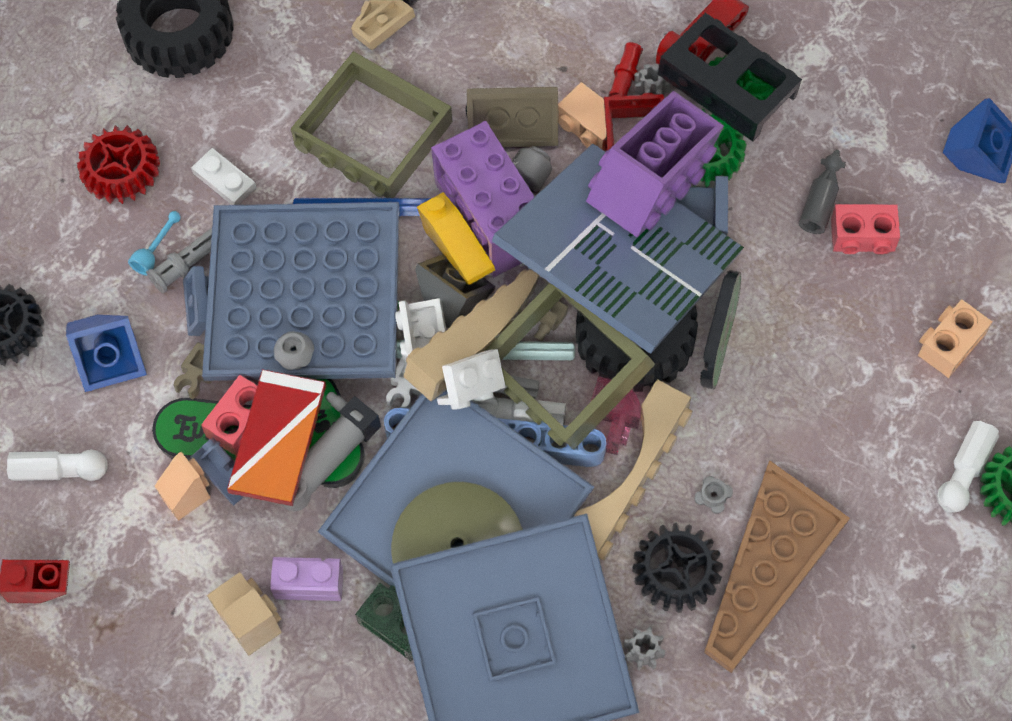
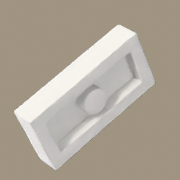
M213 148L191 167L195 176L231 205H239L257 188L251 178Z

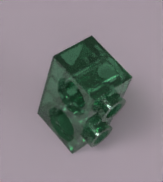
M379 583L356 612L357 622L409 661H412L413 656L408 636L402 632L405 624L396 588L392 585L387 588ZM382 604H389L393 607L391 613L386 616H380L375 612Z

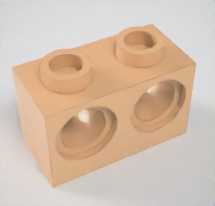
M962 299L954 308L949 305L938 319L941 322L936 329L930 327L919 341L923 346L918 356L947 378L955 372L984 338L993 322ZM956 323H963L968 329H961ZM937 344L945 345L950 351H942L938 348Z

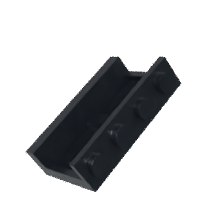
M707 13L700 17L660 57L657 73L752 142L761 134L763 124L788 98L794 100L797 97L802 81L795 72L773 60L769 54L760 51L743 36L737 35L720 20L714 19ZM700 36L727 54L717 66H710L688 50ZM750 70L776 90L766 100H759L737 85L736 82Z

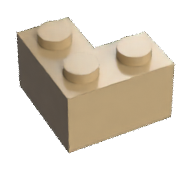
M239 572L210 592L207 597L244 651L250 656L282 633L277 624L282 619L267 594L260 597L263 593L254 579L251 577L246 581L241 572Z

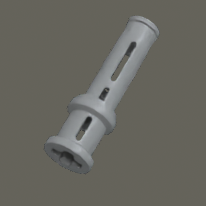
M212 228L178 254L174 252L167 255V260L154 270L149 269L146 271L150 281L161 293L164 294L168 290L167 287L179 277L185 278L190 271L189 268L211 252Z

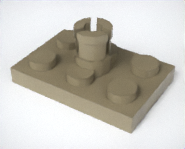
M558 87L467 89L468 129L486 121L502 147L558 146Z

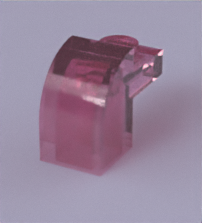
M598 376L591 401L611 379ZM632 389L602 420L611 423L606 440V453L618 455L620 445L627 446L631 428L636 430L639 428L641 406L637 395Z

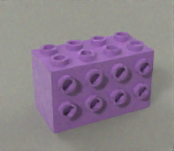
M672 91L611 149L605 152L598 164L602 167L600 172L594 175L588 185L591 191L586 202L636 237L646 228L651 231L659 221L661 213L667 215L674 206L676 198L682 200L689 191L691 183L697 185L706 171L702 167L704 163H709L715 155L717 148L714 147V144L724 125Z

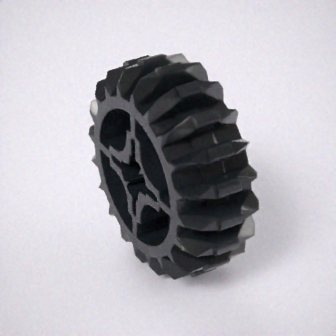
M10 284L4 290L0 285V324L7 328L5 330L0 325V365L3 366L6 365L9 358L13 362L18 363L17 356L21 353L29 356L27 348L29 346L37 347L38 342L35 338L43 336V331L40 327L44 325V319L41 316L42 310L36 304L34 297L30 294L27 295L26 291L21 287L15 290L14 286ZM21 324L19 330L15 332L17 327Z
M676 522L673 524L672 531L670 532L665 525H662L659 528L660 536L654 531H650L648 533L649 541L641 540L639 542V547L642 551H635L634 559L638 563L633 564L632 572L639 574L635 577V584L645 585L641 589L643 597L651 593L653 594L651 598L652 605L655 606L659 600L664 601V611L669 610L670 604H676V612L681 613L685 603L691 611L695 610V599L703 605L706 604L708 600L706 594L713 596L717 590L713 584H720L722 576L717 572L722 571L723 563L715 561L720 557V551L710 550L714 544L712 539L702 541L704 535L702 530L697 531L695 535L691 534L692 526L690 524L685 527V531H679V525ZM678 546L686 547L692 550L693 553H683ZM664 548L666 551V561L658 564V568L651 570L650 561L652 557ZM673 561L678 567H683L682 575L681 572H678L677 568H672ZM703 565L704 577L697 585L691 588L689 574L696 571L697 567ZM661 582H672L678 590L667 588Z

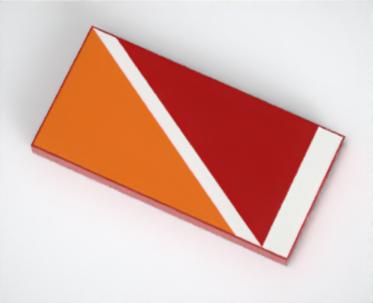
M262 369L227 487L228 493L293 506L326 389L325 382Z

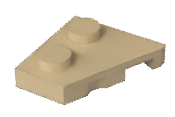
M403 0L365 1L361 8L360 16L356 18L351 27L353 36L370 50H373L415 17L414 9Z

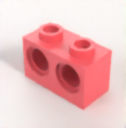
M835 204L831 217L833 252H843L845 254H856L858 252L887 254L895 252L900 239L898 205ZM849 228L856 233H848L844 229ZM875 229H883L886 233H879Z
M241 375L237 377L201 424L207 438H214L216 441H219L221 447L237 456L250 413V409H246L243 406L246 402L254 399L257 389L256 384ZM235 425L239 427L233 434L224 433V430L229 426Z

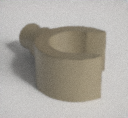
M558 301L540 320L541 324L534 337L539 341H543L546 334L548 335L551 330L557 329L563 322L569 307Z

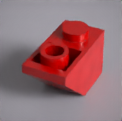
M2 559L0 595L8 603H44L66 595L70 561Z

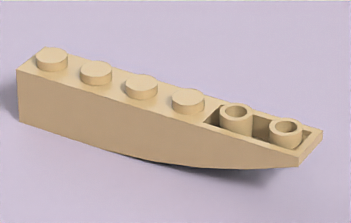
M524 269L508 286L506 284L502 285L489 300H481L467 316H459L445 332H437L423 348H415L406 358L407 365L403 377L428 400L433 401L447 390L442 366L484 352L526 308L537 286L540 275L531 269Z

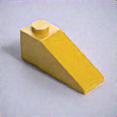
M444 192L417 206L425 233L468 285L495 271V266L465 219Z

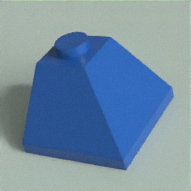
M990 98L984 99L951 128L943 154L961 171L998 183H1006L1012 164V122Z
M97 314L67 323L66 337L85 392L147 375L128 316Z

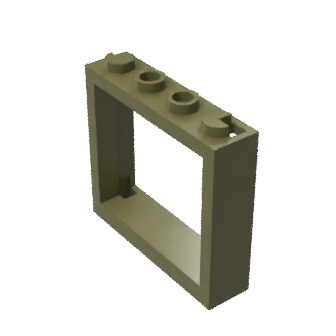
M353 51L291 127V133L295 147L302 153H310L316 156L326 167H334L340 170L347 179L354 183H362L368 187L370 192L378 197L394 198L431 151V147L435 146L453 122L452 108L450 105ZM356 80L432 122L388 179L312 135Z
M549 283L485 351L498 349L501 362L563 296L631 359L566 428L502 368L504 382L508 386L504 392L516 404L522 400L529 407L525 413L538 425L544 421L551 428L547 434L559 446L565 442L572 449H575L648 373L655 363L632 340Z

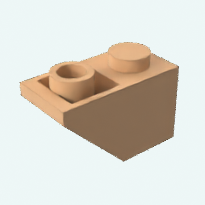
M581 82L558 104V123L565 131L572 132L578 136L587 148L595 144L603 151H606L604 99Z
M182 452L173 458L154 485L160 497L178 521L210 499L206 487L210 484L204 476L205 473L194 458L188 461Z

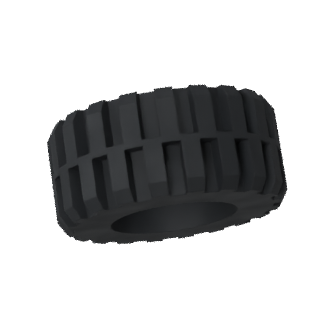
M119 0L116 7L117 25L132 60L137 65H142L143 70L154 74L157 71L158 76L169 78V75H174L175 78L185 77L184 74L192 73V75L201 73L200 69L204 67L208 69L215 64L216 58H222L226 53L225 46L228 47L232 40L234 25L228 0ZM174 9H190L199 13L198 18L190 26L176 32H161L151 28L158 17Z
M696 305L692 307L651 354L640 348L650 357L655 365L633 387V392H643L644 386H650L652 389L657 379L670 383L677 378L678 371H684L688 365L689 357H692L697 336L698 322L696 320L698 313ZM577 310L576 343L578 344L579 356L582 360H586V368L590 373L598 372V380L607 385L631 359Z

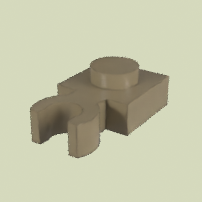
M196 343L181 365V369L185 374L178 376L173 384L177 393H180L184 386L190 385L191 387L187 392L191 399L198 396L201 381L208 384L212 382L204 381L202 377L204 344Z

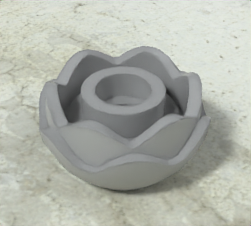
M297 331L283 334L274 346L275 360L288 370H297L307 366L314 352V344L306 334Z

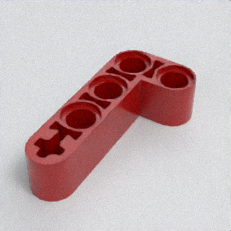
M712 0L680 35L674 31H669L664 36L657 49L656 64L660 63V57L705 13L714 19L720 20L727 28L734 31L747 15L749 6L740 0ZM701 36L688 48L691 53L704 62L717 49Z

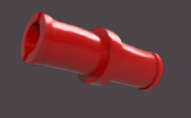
M633 42L625 44L620 64H617L614 70L615 79L609 92V97L615 94L628 95L631 83L635 80V73H638L636 68L643 52V48L639 44Z

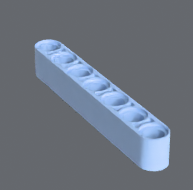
M394 408L385 415L384 427L387 439L394 431L392 427L400 423L409 411L408 408ZM497 418L523 437L533 438L535 440L534 445L561 464L595 467L600 465L605 458L606 438L597 429H593L575 449H572L568 444L566 447L558 449L551 445L554 440L547 434L551 428L546 423L538 425L536 422ZM587 444H595L599 447V450L588 452L583 447Z

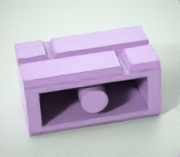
M273 557L271 592L275 600L341 601L343 566L340 559L326 558L322 561L321 558Z

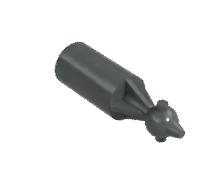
M837 149L825 159H821V164L825 166L826 170L812 182L799 220V226L806 232L822 234L826 231L839 191L836 172L846 166V162H842L840 151Z

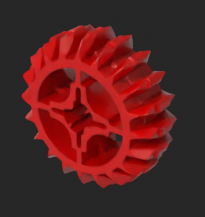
M115 125L111 132L103 128V135L101 136L92 134V143L84 142L83 147L85 151L79 152L80 161L77 163L79 177L90 194L94 193L95 197L99 200L105 197L106 201L111 204L117 198L123 204L126 197H130L135 201V194L138 192L146 195L145 186L154 187L153 178L159 177L158 167L160 166V159L157 155L158 150L152 143L151 138L148 135L143 136L139 129L132 132V129L127 125L120 131L119 127ZM141 159L139 166L133 172V169L138 165V161Z

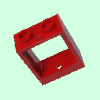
M644 93L633 96L615 94L610 97H604L606 151L614 146L612 118L645 117L664 100V94Z

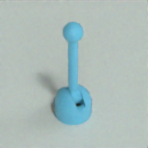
M177 211L169 213V220L148 249H138L129 258L128 264L133 270L147 276L146 271L154 268L155 256L153 252L171 226L180 221L181 216Z

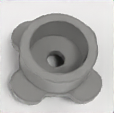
M708 476L703 480L702 489L696 492L694 499L697 504H704L710 507L713 513L719 514L724 511V503L727 498L732 497L733 489L723 481L715 479L713 476ZM712 492H715V493L717 494V496H716V497H712V496H711V493H712Z

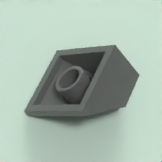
M444 254L420 262L415 268L423 300L441 299L446 328H450L459 316H467L471 313L474 307L481 300H486L496 287L485 278H481L468 285Z

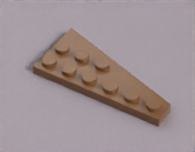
M770 460L704 651L705 654L730 673L738 666L850 519Z

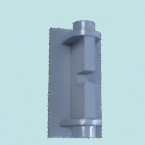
M211 438L190 458H194L205 475L234 506L244 497L230 494L227 491L235 462L219 445L220 442Z

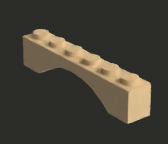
M658 379L641 405L642 448L633 470L624 482L609 496L592 506L578 510L574 515L575 517L587 513L598 557L603 561L608 557L614 543L610 542L615 532L621 534L630 518L627 512L631 505L637 507L646 491L642 487L647 478L653 480L662 464L658 460L662 453H669L677 439V436L674 435L679 426L684 428L693 412L689 409L690 396Z

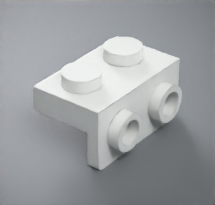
M440 298L408 304L406 301L399 302L400 311L396 312L395 315L398 329L403 330L405 342L400 343L404 361H406L407 356L415 348L419 347L421 349L427 345L437 332L446 331L443 306Z
M498 349L487 350L442 366L448 394L437 398L438 405H451L453 410L462 409L471 405L470 400L490 399L494 397V391L505 388Z

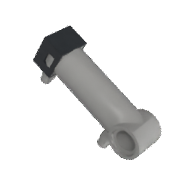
M333 392L327 394L326 400L339 411L341 417L308 450L299 482V487L301 488L296 494L293 506L281 504L285 509L298 511L305 508L310 502L312 493L362 440L367 442L381 428L379 415L355 395L349 402H346L342 397L337 396Z

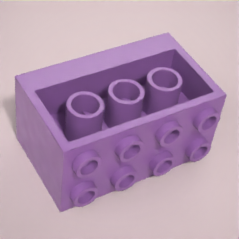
M484 121L431 147L435 185L440 193L444 192L456 206L495 266V271L490 273L494 278L522 264L493 243L492 239L502 226L534 198V195L488 123Z

